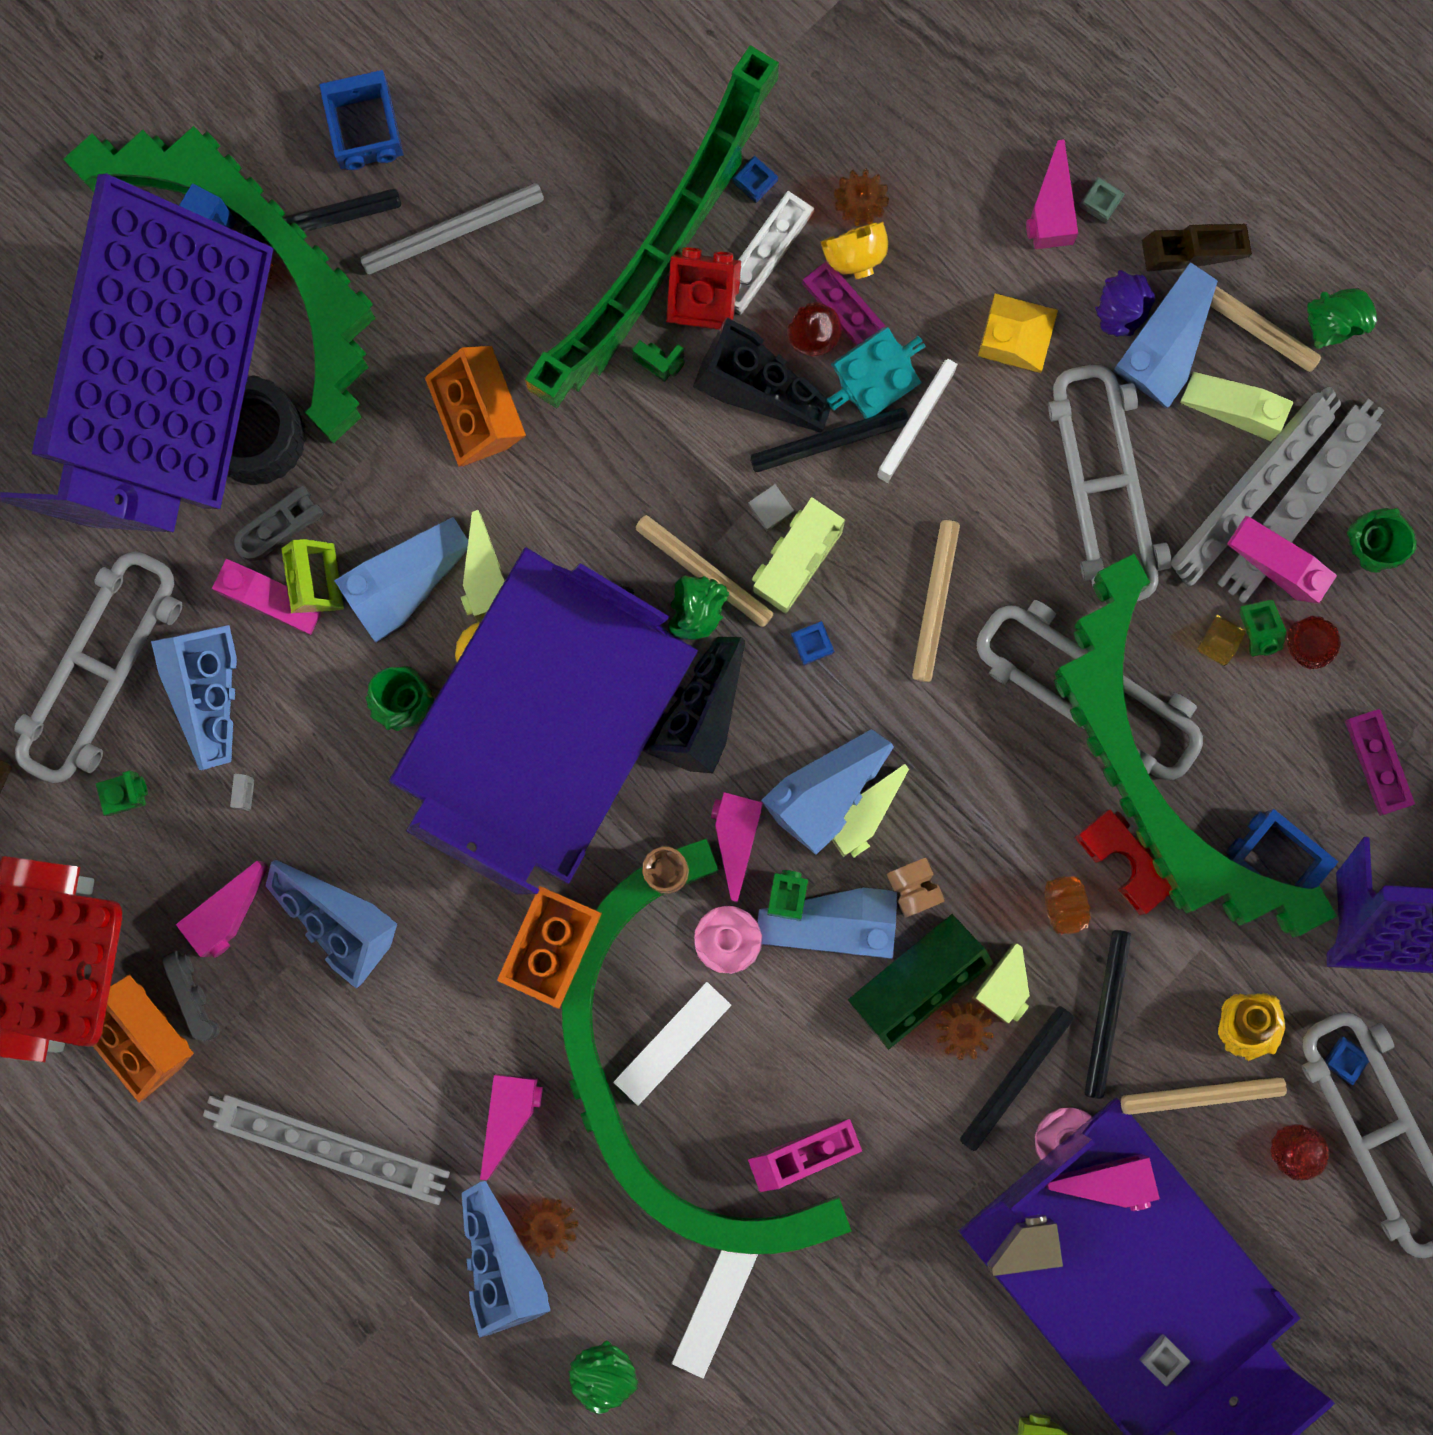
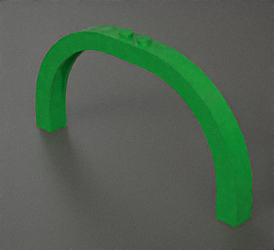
M707 838L676 849L685 858L689 868L688 880L685 885L719 873ZM642 867L637 869L619 883L596 909V911L602 913L562 1002L564 1043L574 1079L569 1080L575 1099H582L585 1112L581 1113V1117L587 1133L593 1131L606 1163L628 1195L647 1214L663 1226L696 1243L733 1253L777 1254L800 1250L851 1232L852 1230L839 1195L782 1215L758 1218L727 1216L711 1212L679 1197L650 1172L636 1153L623 1126L596 1048L593 1031V1000L601 966L616 937L639 911L664 895L653 890L644 879Z

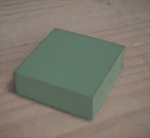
M1097 177L1080 202L1079 207L1106 224L1122 201L1125 193Z

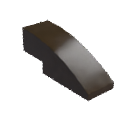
M1247 224L1189 225L1183 230H1154L1141 240L1147 271L1187 268L1190 262L1197 267L1243 259L1252 255Z

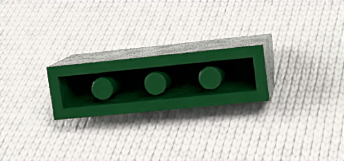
M951 914L847 1000L889 1050L994 963L986 949Z

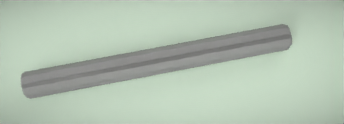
M534 183L368 253L360 258L363 268L367 274L375 273L538 204L544 200L539 185Z

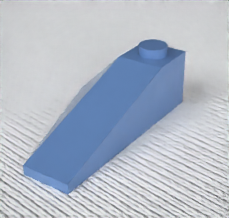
M1190 262L1113 372L1128 383H1133L1137 389L1168 409L1188 380L1218 280Z
M454 517L363 562L334 581L368 633L377 643L407 623L412 617L411 614L421 602L428 598L443 576L449 573L465 554L468 547V539Z
M230 625L151 641L159 676L199 770L231 762L233 721L230 719L231 700H235V689L231 688L232 669H236L237 656Z
M871 729L788 775L761 802L778 825L814 854H817L842 830L846 824L844 817L852 805H858L862 798L860 791L867 781L875 778L894 746Z
M278 860L271 862L266 882L267 889L290 917H298L308 931L305 934L311 943L317 941L329 955L325 958L329 966L352 986L358 988L391 947L397 923L372 903Z
M863 887L806 899L801 921L767 915L768 908L759 909L758 924L762 934V944L892 959L896 929L897 892Z
M479 1182L462 1192L465 1236L471 1240L472 1249L471 1258H467V1270L473 1271L475 1288L474 1291H469V1297L479 1338L532 1321L550 1312L548 1294L544 1288L542 1278L487 1182Z

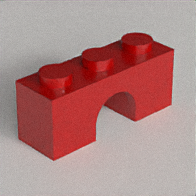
M1109 809L1103 812L1074 838L1095 863L1103 861L1111 853L1121 854L1128 859L1131 865V875L1128 881L1118 890L1139 915H1145L1169 896V891L1172 888L1167 879H1162L1156 872L1152 862L1153 859L1150 856L1152 854L1149 847L1144 848L1139 839H1135L1129 832L1130 824L1120 812L1116 811L1113 813Z

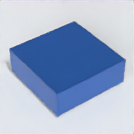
M755 155L732 178V182L755 203L778 181V176Z
M822 621L791 633L803 666L835 652Z
M1342 1036L1324 1060L1329 1070L1349 1085H1354L1369 1063L1365 1052Z

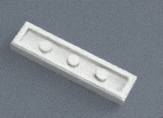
M789 191L785 193L738 259L741 260L739 294L735 296L734 311L739 315L746 309L814 213V207Z
M950 359L943 362L880 466L877 474L878 478L886 483L889 482L954 375L957 363Z
M706 982L613 1083L639 1106L730 1008L731 1004Z
M721 1250L673 1358V1365L704 1379L758 1254L733 1253Z

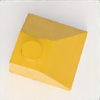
M995 293L978 357L1041 373L1058 310Z

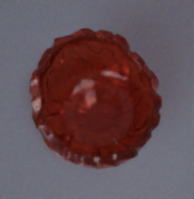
M818 302L808 303L805 307H800L792 319L793 322L789 323L787 327L788 340L795 351L811 357L829 352L837 345L841 337L839 315L835 312L834 308Z
M1309 616L1299 622L1296 621L1291 625L1287 633L1286 641L1292 658L1307 669L1325 667L1336 658L1341 648L1340 634L1337 627L1320 616Z
M1300 1124L1286 1126L1282 1130H1278L1276 1136L1271 1140L1272 1159L1277 1163L1278 1169L1293 1180L1313 1179L1321 1175L1328 1165V1144L1324 1137L1312 1128L1304 1127Z

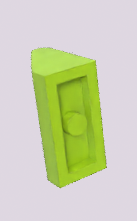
M300 539L292 540L281 548L291 613L338 611L344 609L342 592L334 581L339 578L335 545L333 543ZM322 553L329 600L314 598L308 554Z

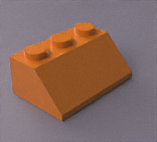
M492 346L462 347L425 377L458 467L505 451L526 436Z
M539 886V892L534 896L497 981L560 1009L602 913Z
M131 975L110 986L103 1031L98 1043L93 1047L137 1102L140 1103L179 1071L194 1053L189 1048L185 1038L175 1031L168 1022L166 1015L153 1004L144 988L136 983Z

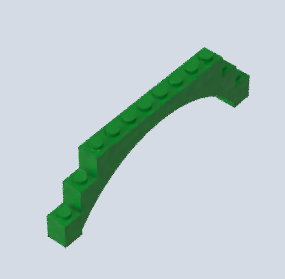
M751 45L748 47L732 71L727 89L698 151L656 224L624 271L584 320L548 352L543 351L525 378L529 392L557 409L571 388L579 392L592 372L599 376L601 375L670 272L671 256L682 252V248L688 245L741 166L742 148L759 124L760 106L778 80L779 62Z
M193 126L168 148L157 135L151 138L144 130H141L119 151L106 138L100 142L91 133L63 160L93 192L98 174L105 173L136 187H153L185 195L193 183L220 197L233 217L247 226L252 225L261 233L264 240L274 248L273 250L284 262L296 282L304 301L312 330L315 352V381L312 404L305 413L334 444L362 418L356 409L360 405L359 402L345 389L369 368L363 359L367 354L353 339L376 319L370 309L373 303L361 290L355 293L348 286L351 281L340 268L337 267L334 271L326 263L329 260L328 256L317 245L311 248L304 241L307 238L305 232L295 222L289 225L282 218L285 215L282 208L273 199L267 202L260 195L264 192L263 189L251 176L245 179L239 173L242 168L230 154H227L225 157L221 155L217 150L220 145L207 131L202 135Z
M1135 554L1099 571L1094 578L1095 584H1093V588L1101 602L1106 601L1107 605L1079 619L1074 626L1076 631L1073 632L1079 647L1082 650L1087 649L1088 653L1059 667L1055 672L1057 678L1054 679V684L1059 694L1063 698L1067 696L1073 707L1070 709V713L1078 727L1083 726L1089 738L1086 741L1090 751L1095 757L1100 756L1106 768L1103 769V774L1112 788L1116 786L1122 796L1119 802L1128 818H1134L1139 828L1136 830L1139 841L1144 848L1149 847L1155 857V860L1152 862L1156 872L1162 879L1166 878L1172 888L1169 894L1175 906L1179 910L1183 908L1185 914L1223 896L1225 902L1222 905L1225 913L1232 922L1236 920L1239 926L1276 908L1279 913L1276 915L1279 926L1284 933H1290L1292 938L1301 936L1337 917L1320 885L1307 889L1281 883L1233 862L1203 841L1167 804L1151 780L1136 748L1127 717L1123 685L1125 643L1132 613L1140 593L1145 591L1151 582Z

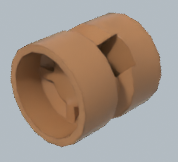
M659 847L647 854L643 862L642 873L645 881L653 890L662 894H671L684 887L688 880L689 868L685 858L679 851L672 847Z
M927 857L886 874L893 892H899L901 895L898 899V904L904 918L945 902L939 885L931 881L934 873Z

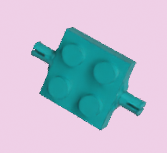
M883 327L831 363L840 379L842 388L826 399L831 409L835 411L839 406L850 400L858 407L864 419L875 416L917 387L922 382L912 367L910 357L926 347L924 343H921L923 340L917 336L905 346H902L896 341L890 329Z

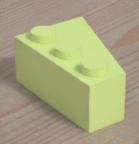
M811 497L803 511L799 510L789 525L791 529L786 537L783 538L781 536L771 550L773 557L767 566L762 564L752 578V581L755 582L753 592L786 614L841 536L845 519Z

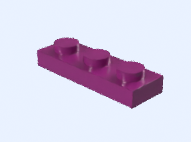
M827 260L802 280V285L856 346L883 327H886L842 275L828 264Z
M1377 709L1345 720L1379 816L1415 805L1381 710Z

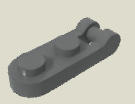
M301 486L243 527L235 536L234 547L237 553L244 559L258 561L303 528L318 521L324 515V512L318 504L314 505L310 500L311 494L306 487ZM295 506H299L303 512L295 518L290 510Z
M177 950L163 956L166 973L191 1035L197 1041L216 1038L220 1030L219 1025L214 1020L208 1019L203 1006L207 1003L206 997L201 987L194 984L191 976L194 968L187 954L181 955Z

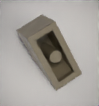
M1043 1214L1025 1217L1026 1222L1016 1223L988 1261V1271L993 1276L1063 1267L1057 1223L1052 1219H1046V1215Z

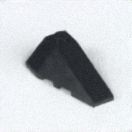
M727 317L701 363L693 387L723 403L821 433L824 430L831 410L830 404L826 401L827 398L807 379L796 376L785 365L787 361L780 354L776 357L762 344L764 339L756 332Z
M718 636L695 666L694 673L696 675L685 689L680 686L674 694L678 698L667 714L663 712L643 748L644 752L690 772L713 774L727 742L745 640L742 637Z

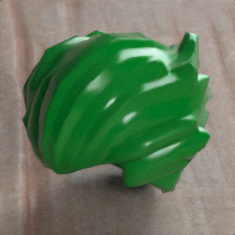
M1359 288L1340 290L1331 295L1327 292H1322L1320 299H1314L1307 305V312L1309 314L1307 320L1313 331L1314 346L1317 349L1342 343L1354 335H1363L1365 332L1366 334L1371 333L1377 323V312L1374 303L1368 294Z
M1383 508L1367 512L1359 516L1346 532L1349 544L1352 546V554L1360 560V566L1369 572L1378 573L1381 570L1403 565L1416 550V534L1408 524V521L1400 515L1398 508Z
M683 576L679 578L675 583V597L670 604L676 610L673 619L668 624L671 634L681 639L692 640L708 637L717 628L719 621L723 619L721 615L722 605L729 596L726 586L718 584L714 579L709 580L705 576L700 578Z
M410 666L389 667L375 674L368 683V695L365 697L367 708L371 710L370 717L385 726L386 730L393 729L395 731L420 724L435 701L431 688L420 678L419 673Z
M604 1341L602 1345L583 1350L570 1363L571 1369L568 1372L572 1394L585 1406V1409L597 1415L606 1413L611 1408L621 1406L623 1401L628 1399L638 1389L635 1368L631 1360H629V1356L609 1341Z

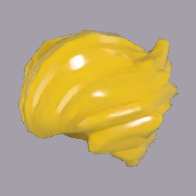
M1268 993L1247 995L1234 994L1228 998L1221 1008V1020L1218 1028V1035L1225 1044V1050L1235 1056L1245 1057L1248 1061L1267 1053L1275 1054L1281 1044L1286 1028L1284 1014L1277 996L1269 995Z

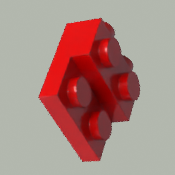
M684 247L682 252L671 256L666 322L720 330L727 317L732 320L734 319L735 296L739 294L741 260H733V254L730 252H714L713 257L701 255L702 250L699 248Z

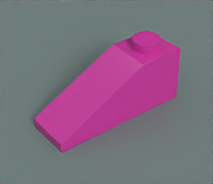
M1065 140L1057 141L1031 217L1026 221L1028 239H1033L1034 249L1073 245L1078 236Z
M1249 516L1243 518L1227 543L1298 601L1320 603L1337 577L1335 573L1314 556Z
M229 559L225 560L212 587L215 592L227 599L309 635L312 634L322 613H291L287 586Z
M724 792L722 800L715 799L711 818L716 819L715 828L731 901L738 903L763 803Z
M256 861L176 924L200 957L212 955L213 958H216L230 947L228 941L236 936L269 868L265 862Z
M506 1074L494 1075L480 1180L487 1181L491 1178L534 1113V1107L540 1108L543 1087L537 1086L538 1078Z
M847 1119L748 1159L759 1191L765 1192L780 1189L862 1152L851 1120Z
M1143 1154L1059 1174L1045 1186L1051 1191L1124 1208L1130 1207L1131 1211L1150 1208L1151 1201L1160 1199L1150 1158Z

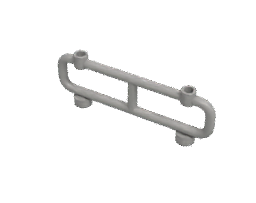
M1086 365L1071 368L1062 372L1056 378L1053 385L1054 401L1048 402V412L1051 422L1059 421L1087 561L1080 562L1082 577L1084 581L1091 580L1093 586L1095 584V576L1104 569L1087 494L1127 487L1143 569L1151 582L1146 590L1140 593L1137 601L1149 598L1155 592L1158 585V571L1170 569V562L1172 561L1169 546L1166 542L1152 545L1124 411L1138 408L1136 389L1133 383L1119 385L1115 374L1109 368L1102 365ZM1099 378L1106 387L1124 474L1084 481L1066 388L1073 381Z
M126 553L117 559L111 570L106 567L99 570L95 578V585L101 588L31 717L23 714L15 724L14 731L20 734L15 747V758L21 768L43 781L50 783L63 782L69 779L77 768L87 773H92L98 767L103 756V750L92 745L91 742L156 621L160 620L167 625H172L181 613L182 602L170 596L174 587V576L170 568L144 553ZM131 565H139L157 574L160 577L161 584L117 667L113 669L82 653V650L112 595L120 589L123 583V575L127 568ZM76 664L104 678L108 683L64 765L58 770H52L31 759L29 749L32 742L41 735L44 727L43 722Z
M1034 600L1027 611L1017 606H1004L997 609L990 616L977 638V651L980 658L992 667L988 674L1004 685L1010 679L1075 723L1070 713V709L1073 708L1070 703L1017 669L1015 665L1005 658L993 653L990 648V641L1006 619H1015L1074 659L1087 654L1088 651L1082 650L1079 645L1049 626L1056 613L1038 600ZM1123 675L1125 693L1183 730L1189 736L1188 747L1178 762L1172 767L1163 766L1151 755L1137 748L1148 774L1151 773L1162 780H1175L1182 777L1189 770L1203 746V735L1200 728L1190 720L1197 706L1189 699L1177 693H1174L1166 704Z
M1342 1012L1334 1014L1315 1023L1304 1035L1302 1047L1308 1062L1301 1065L1302 1070L1311 1084L1318 1081L1387 1217L1386 1220L1381 1222V1226L1390 1241L1398 1239L1403 1249L1414 1257H1432L1433 1240L1426 1244H1418L1414 1241L1406 1220L1400 1214L1368 1151L1405 1132L1433 1186V1155L1381 1055L1394 1048L1393 1040L1382 1023L1368 1029L1362 1019L1353 1013ZM1342 1026H1348L1355 1032L1398 1117V1120L1361 1137L1330 1076L1331 1073L1326 1062L1320 1056L1316 1047L1317 1041L1321 1036Z

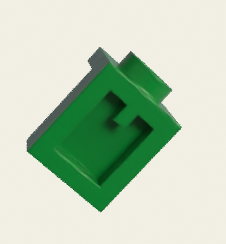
M639 340L632 349L633 360L663 382L670 375L675 377L685 364V360H683L684 348L679 344L667 359L664 358L665 353L653 343L646 345Z
M1274 600L1241 606L1239 615L1250 639V655L1252 657L1258 655L1268 656L1282 650L1286 629Z
M125 771L122 776L95 783L104 816H111L146 805L144 796L148 795L147 785L142 776L139 777L136 772Z
M782 870L781 874L775 873L767 915L801 921L808 879L801 878V873L791 870Z

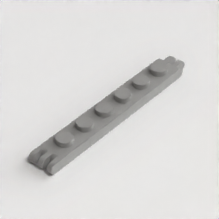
M1327 387L1321 393H1315L1308 399L1172 558L1170 564L1186 586H1192L1226 548L1227 543L1245 516L1252 517L1335 420L1334 413L1340 407L1341 401L1336 396L1332 387Z
M1369 398L1360 408L1354 405L1262 525L1292 543L1382 424L1377 420L1384 410L1378 407L1371 416L1366 412L1374 403ZM1239 554L1217 584L1223 587L1229 582L1230 578L1235 580L1228 592L1234 595L1243 586L1246 590L1242 592L1238 600L1244 604L1266 575Z
M225 1094L223 1099L209 1096L207 1103L220 1109L218 1112L205 1109L203 1117L214 1120L213 1127L218 1130L429 1203L440 1204L441 1197L431 1194L429 1191L432 1188L444 1192L446 1184L433 1179L435 1175L449 1178L451 1171L233 1095Z

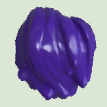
M1119 270L1116 277L1105 280L1106 284L1102 289L1100 306H1096L1095 309L1097 316L1101 320L1100 327L1106 334L1114 335L1115 337L1132 336L1135 330L1145 322L1155 302V296L1145 276L1129 275Z

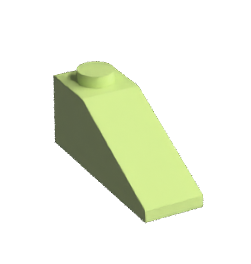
M1197 372L1192 373L1180 401L1181 404L1268 441H1272L1282 431L1293 405V401L1265 389Z
M476 510L471 515L463 579L466 595L461 596V600L467 615L473 614L479 622L482 621L503 585L505 578L479 510Z
M906 764L862 793V798L858 805L850 807L844 817L846 824L832 839V842L843 857L851 853L853 858H855L870 847L867 841L873 837L909 770Z

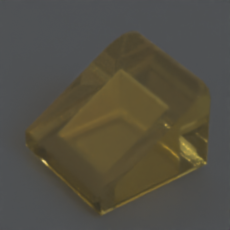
M1216 615L1197 650L1225 666L1236 654L1246 631Z

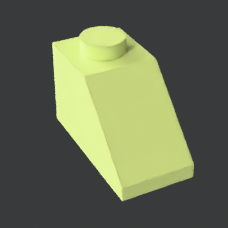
M1014 943L1010 946L972 997L1004 1023H1010L1012 1019L1017 1022L1029 1007L1025 1003L1030 995L1023 948L1019 944Z

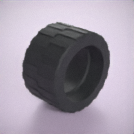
M252 375L247 377L241 408L253 404L271 406L280 418L279 432L273 444L261 454L247 458L231 455L227 476L232 477L237 482L249 483L250 485L268 484L278 478L281 479L287 475L286 473L296 466L299 457L302 456L304 451V442H306L305 425L299 415L300 412L281 388H278L274 382L268 379L265 380L260 378V376Z

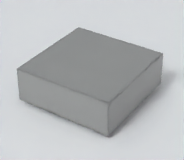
M776 484L748 502V506L766 531H769L794 513V509Z
M234 774L230 808L242 811L251 810L254 779L252 777Z
M1164 1334L1139 1358L1166 1387L1190 1363V1360Z

